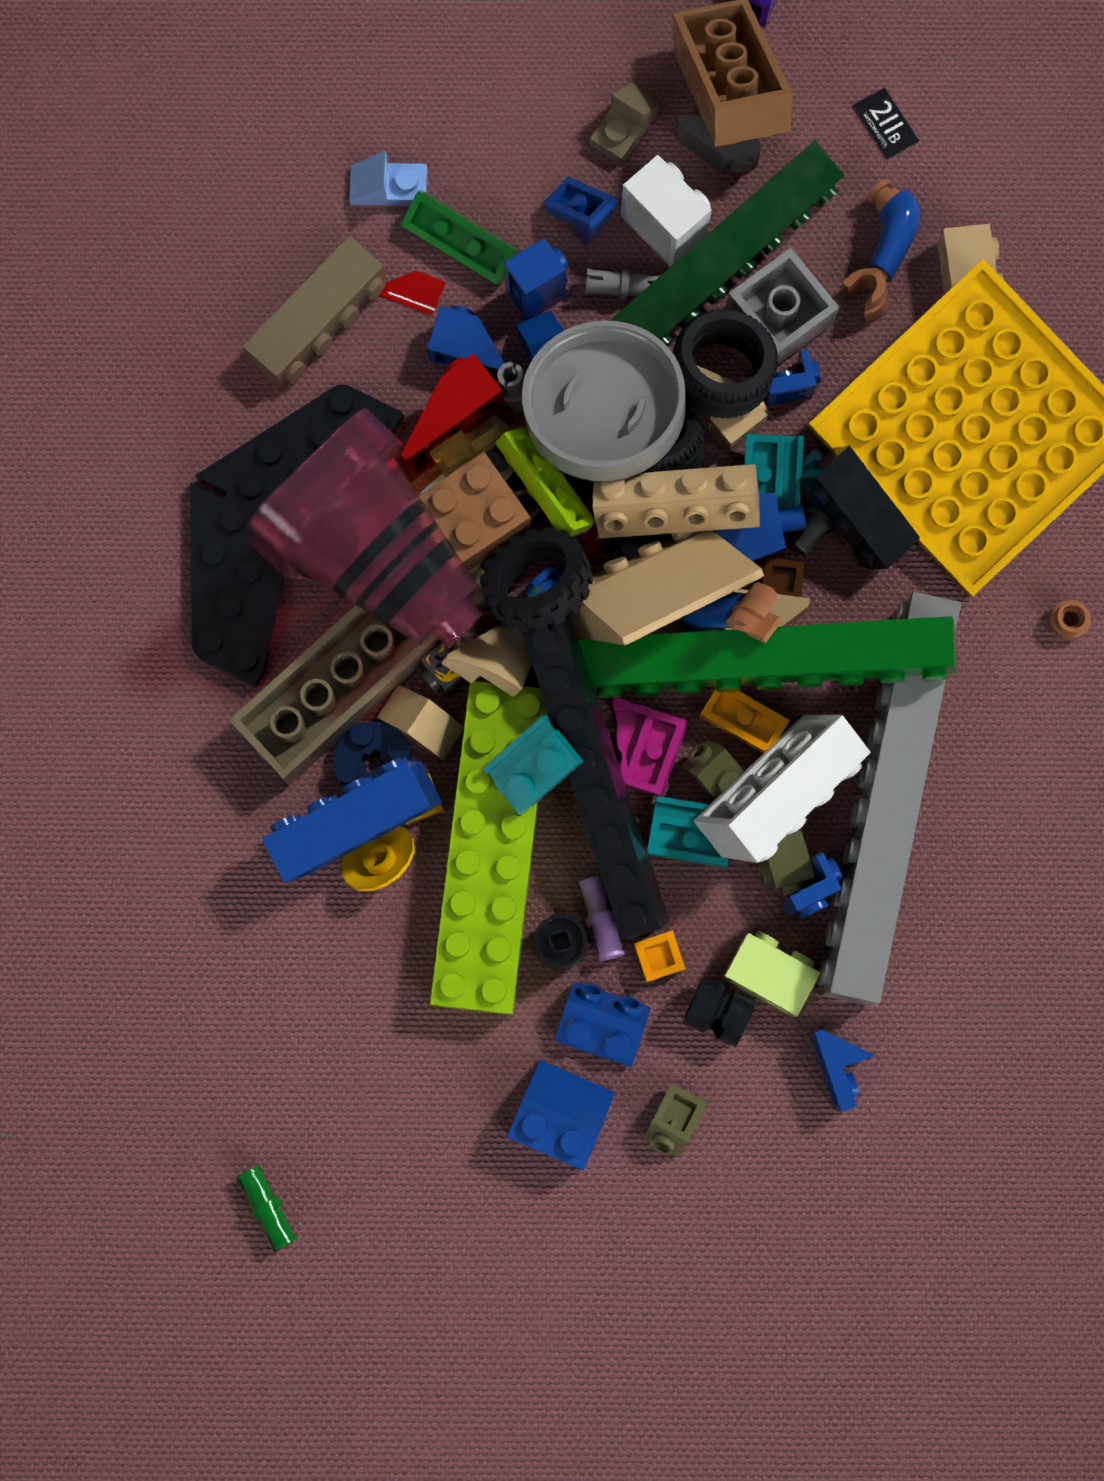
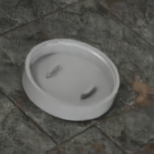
M606 320L573 326L550 339L537 352L526 371L522 387V405L526 427L539 453L554 467L571 476L591 481H614L637 475L660 461L675 444L681 432L685 418V382L682 370L671 350L655 335L638 326Z

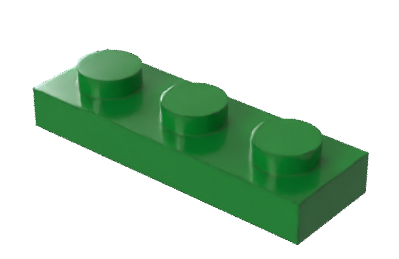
M423 190L417 191L400 224L496 285L502 284L505 278L504 262L519 252V249Z

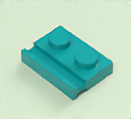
M746 434L745 465L756 464L759 493H776L779 510L800 506L802 483L799 479L802 477L804 436Z
M547 716L540 717L483 768L486 774L489 773L494 779V784L519 815L526 813L584 762L559 730L554 729Z
M656 796L647 847L648 855L725 869L728 864V858L720 856L693 822L709 806L708 804Z

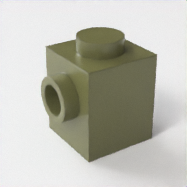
M802 831L787 834L777 844L778 849L773 856L757 863L763 884L770 883L772 892L782 889L784 896L795 894L807 888L806 882L816 878Z

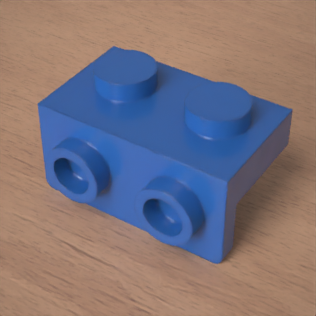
M823 852L811 859L816 883L789 896L781 903L788 917L798 913L803 920L828 906L825 899L842 889L839 881L843 880V877L833 858L827 860Z
M573 982L554 1041L632 1067L647 1024L650 1007L643 1005L633 997H620L605 992L595 984Z

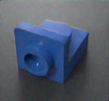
M808 349L799 352L796 361L797 374H794L792 370L776 373L765 398L766 406L812 398L816 384L820 383L821 378L817 360L811 361Z

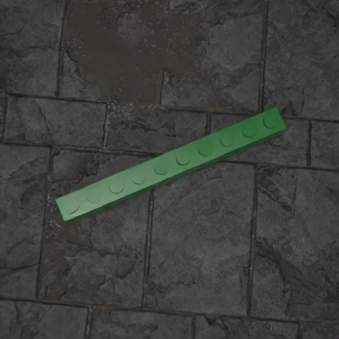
M953 616L777 627L766 644L736 629L649 634L627 645L578 639L595 693H597L598 698L604 699L619 698L622 691H636L638 696L660 695V689H676L678 694L700 693V687L716 686V691L736 692L741 690V685L757 684V689L775 690L781 688V683L797 682L798 687L814 688L822 686V681L839 680L840 685L853 686L863 684L864 678L879 677L882 683H901L906 681L905 676L922 675V680L941 681L948 679V674L957 673L956 636Z

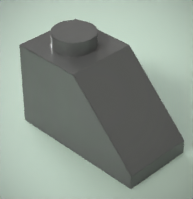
M701 114L677 118L676 140L719 172L730 170L731 173H744L758 166L761 152L759 138L715 147Z

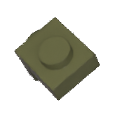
M707 740L694 747L690 751L688 759L681 765L687 774L697 780L713 801L744 773L730 753L724 747L711 740Z

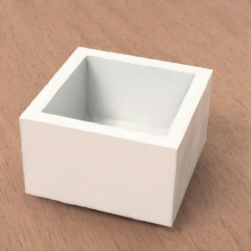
M657 155L623 184L621 217L669 267L708 234L712 211L710 209V202L701 191L697 189L693 191L684 182L683 174L672 162L666 163Z

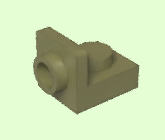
M671 1083L650 1125L646 1129L643 1139L648 1141L656 1151L679 1157L688 1144L708 1102Z

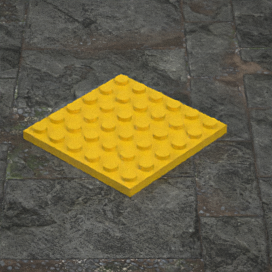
M984 259L976 264L807 425L829 449L850 445L920 536L917 542L969 597H973L1104 473V385Z

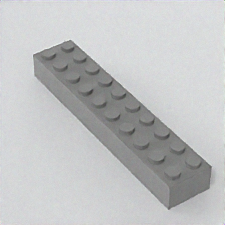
M913 592L905 603L900 602L898 611L893 612L891 620L953 616L956 632L961 602ZM922 675L905 676L906 681L901 683H883L882 688L878 687L875 695L873 710L879 711L878 719L875 720L874 726L870 725L865 745L871 750L870 758L867 759L866 765L862 764L858 776L857 788L863 789L858 804H853L850 815L849 827L855 828L850 843H845L842 853L841 866L847 867L845 878H843L842 882H839L842 889L835 893L833 897V906H838L839 908L837 918L833 922L829 921L826 930L824 945L830 946L828 959L825 962L821 961L818 972L821 974L816 981V985L822 986L820 996L867 1007L880 1004L946 681L922 680Z

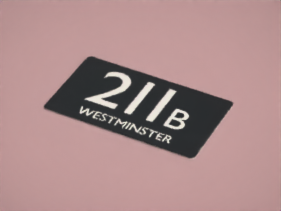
M885 88L853 105L887 159L919 142V139Z

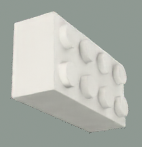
M803 715L693 822L721 857L755 863L763 862L775 854L778 849L777 844L787 834L796 832L805 824V817L815 807L825 804L834 795L833 789L842 780L849 779L861 769V762L871 752L843 715Z

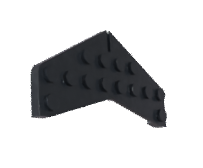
M337 385L195 475L198 481L226 494L223 499L191 483L192 649L201 661L257 689L266 672L270 655L269 647L288 567V561L284 556L282 546L286 522L295 510L305 504L319 501L325 502L378 447L382 448L395 435L404 419L403 412L351 386Z

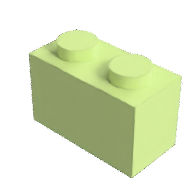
M757 931L755 936L747 933L722 978L789 1016L797 1017L821 974L813 969L815 962L796 951H793L791 956L777 949L779 942L763 932Z

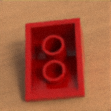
M474 353L465 360L463 357L457 358L445 368V374L441 376L401 453L405 474L410 482H413L504 415L503 390Z

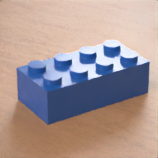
M407 757L392 760L378 768L380 776L372 779L370 776L364 779V777H361L342 787L345 795L339 798L336 795L330 798L328 796L323 797L305 807L308 812L307 815L303 817L301 814L294 817L291 815L270 826L272 833L262 838V841L284 883L304 878L443 804L422 762L408 761Z

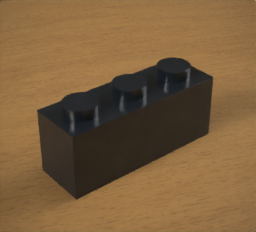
M850 445L831 448L799 479L806 488L805 494L815 506L822 508L830 519L829 525L838 536L847 540L854 549V558L860 565L869 570L888 569L920 538Z

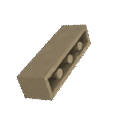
M349 235L242 346L248 360L281 389L288 382H296L305 372V364L315 354L321 355L329 348L333 341L332 336L342 326L346 328L355 321L359 314V308L368 299L374 300L381 294L387 280L384 265Z

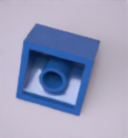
M540 1060L507 1138L584 1170L615 1092Z

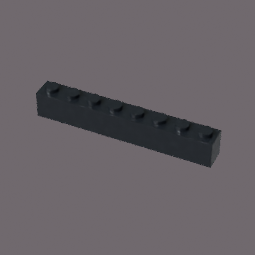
M569 613L565 616L566 620L556 625L554 622L547 625L548 629L537 631L536 628H530L529 632H522L551 724L555 730H559L584 761L568 776L621 939L626 940L660 930L669 922V918Z

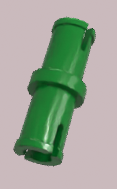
M258 1165L240 1174L236 1179L253 1208V1211L250 1212L253 1220H259L273 1252H276L295 1242L298 1238L294 1235L281 1209L283 1205L281 1198H275L261 1170V1166Z

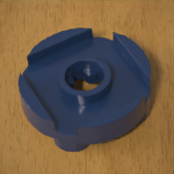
M373 721L355 724L340 738L333 755L335 776L344 787L361 777L365 779L371 776L372 779L380 776L377 767L373 770V773L366 771L367 764L363 761L365 755L371 756L374 751L381 753L380 760L385 762V764L397 758L403 759L406 757L408 761H414L411 746L403 734L383 722Z

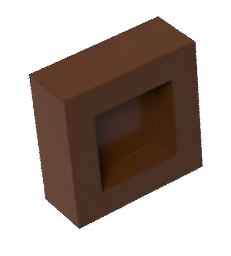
M765 557L763 565L764 577H762L761 583L773 588L777 594L801 597L805 562Z

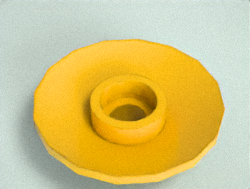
M402 826L345 855L341 862V875L348 886L357 891H375L388 886L398 879L410 865L415 853L413 837Z

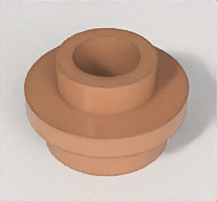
M1077 600L1061 601L1053 608L1050 614V624L1053 631L1064 639L1079 638L1090 627L1091 616L1089 610L1083 603ZM1065 614L1072 615L1076 621L1075 626H1067L1063 621V616Z

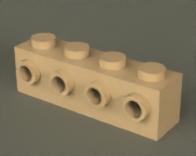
M756 464L646 472L620 480L593 481V511L599 539L760 527Z

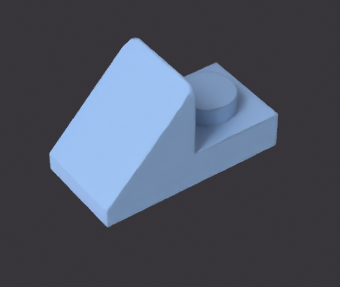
M380 152L351 165L350 205L410 206L417 191L423 190L427 193V164L388 163L387 153Z

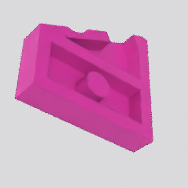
M614 698L613 709L617 725L616 735L620 751V769L625 786L662 797L688 727V721L627 700Z

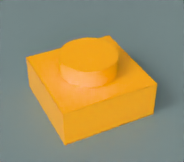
M673 930L634 943L646 983L686 969Z

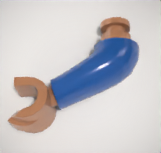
M887 179L878 182L867 196V201L871 205H876V209L880 213L878 221L882 225V231L869 263V268L855 271L842 282L845 294L850 299L863 289L874 291L865 302L864 316L865 320L876 321L887 312L890 300L886 282L890 283L905 258L919 229L921 210L915 196L909 190L900 192L897 188H892V184Z
M754 583L747 593L731 592L680 618L685 628L690 632L733 628L743 631L748 636L765 644L781 623L779 616L769 612L777 599V593L773 588L762 583Z

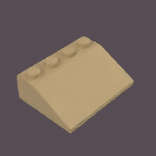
M713 530L671 533L672 538L663 543L656 540L640 546L637 549L639 554L630 559L620 557L604 564L605 571L594 575L593 584L588 585L590 593L587 599L581 600L579 603L581 607L574 614L570 612L571 620L577 638L627 645L764 577L762 568Z

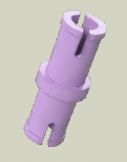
M596 876L580 881L579 887H581L588 912V917L585 920L587 927H592L600 956L599 960L606 961L623 956L625 952L622 949L615 917L602 877Z

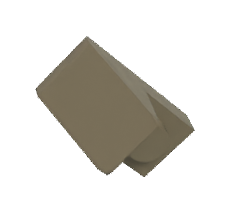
M632 82L616 91L611 98L610 111L590 137V146L622 165L662 108L663 101Z

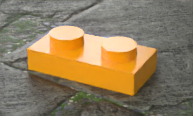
M716 688L699 716L761 753L767 751L780 738L790 721L740 691L718 692Z

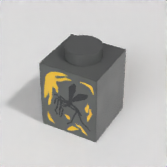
M458 630L420 659L425 670L420 674L423 680L434 693L441 689L446 697L450 696L467 682V680L441 664L447 654L468 643Z

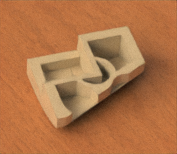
M498 625L447 654L441 664L470 683H473L479 676H482L514 697L522 690L532 662L522 632L518 631L517 627L509 629L504 625Z

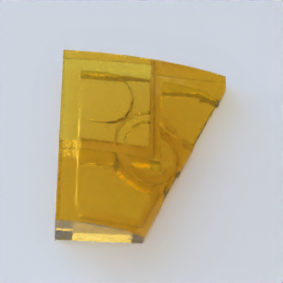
M496 414L466 435L462 430L428 453L443 476L447 477L483 452L487 453L497 446L495 442L499 437L511 430L505 421H501Z

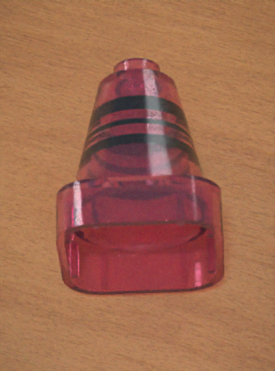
M364 408L346 421L264 502L248 524V543L283 577L290 575L298 569L419 645L424 644L434 635L443 645L450 649L483 615L468 600L478 588V585L399 466L398 460L403 443L367 408Z

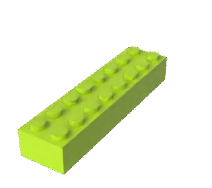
M474 681L469 685L430 1005L512 1016L514 1014L538 802L526 813L519 815L494 784V779L489 773L486 774L483 768L540 717H549L540 688L523 687L521 691L512 697L492 683Z

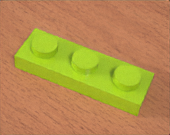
M527 427L505 432L499 437L495 444L504 455L505 461L515 470L526 486L529 495L537 501L549 518L550 524L557 532L564 530L573 537L588 531L596 523L561 471L539 453L529 436Z

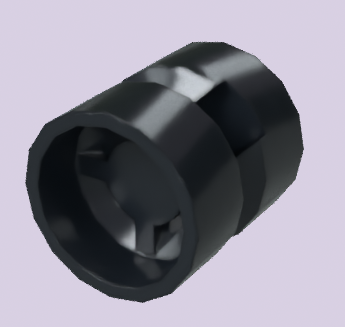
M565 914L552 915L543 920L537 927L534 936L535 952L540 962L546 967L557 971L569 970L576 966L584 957L587 948V934L582 924L574 917Z
M704 975L696 989L682 1024L702 1033L710 1029L713 1031L715 1039L736 1047L749 1022L757 999L738 990L728 993L726 992L725 984Z

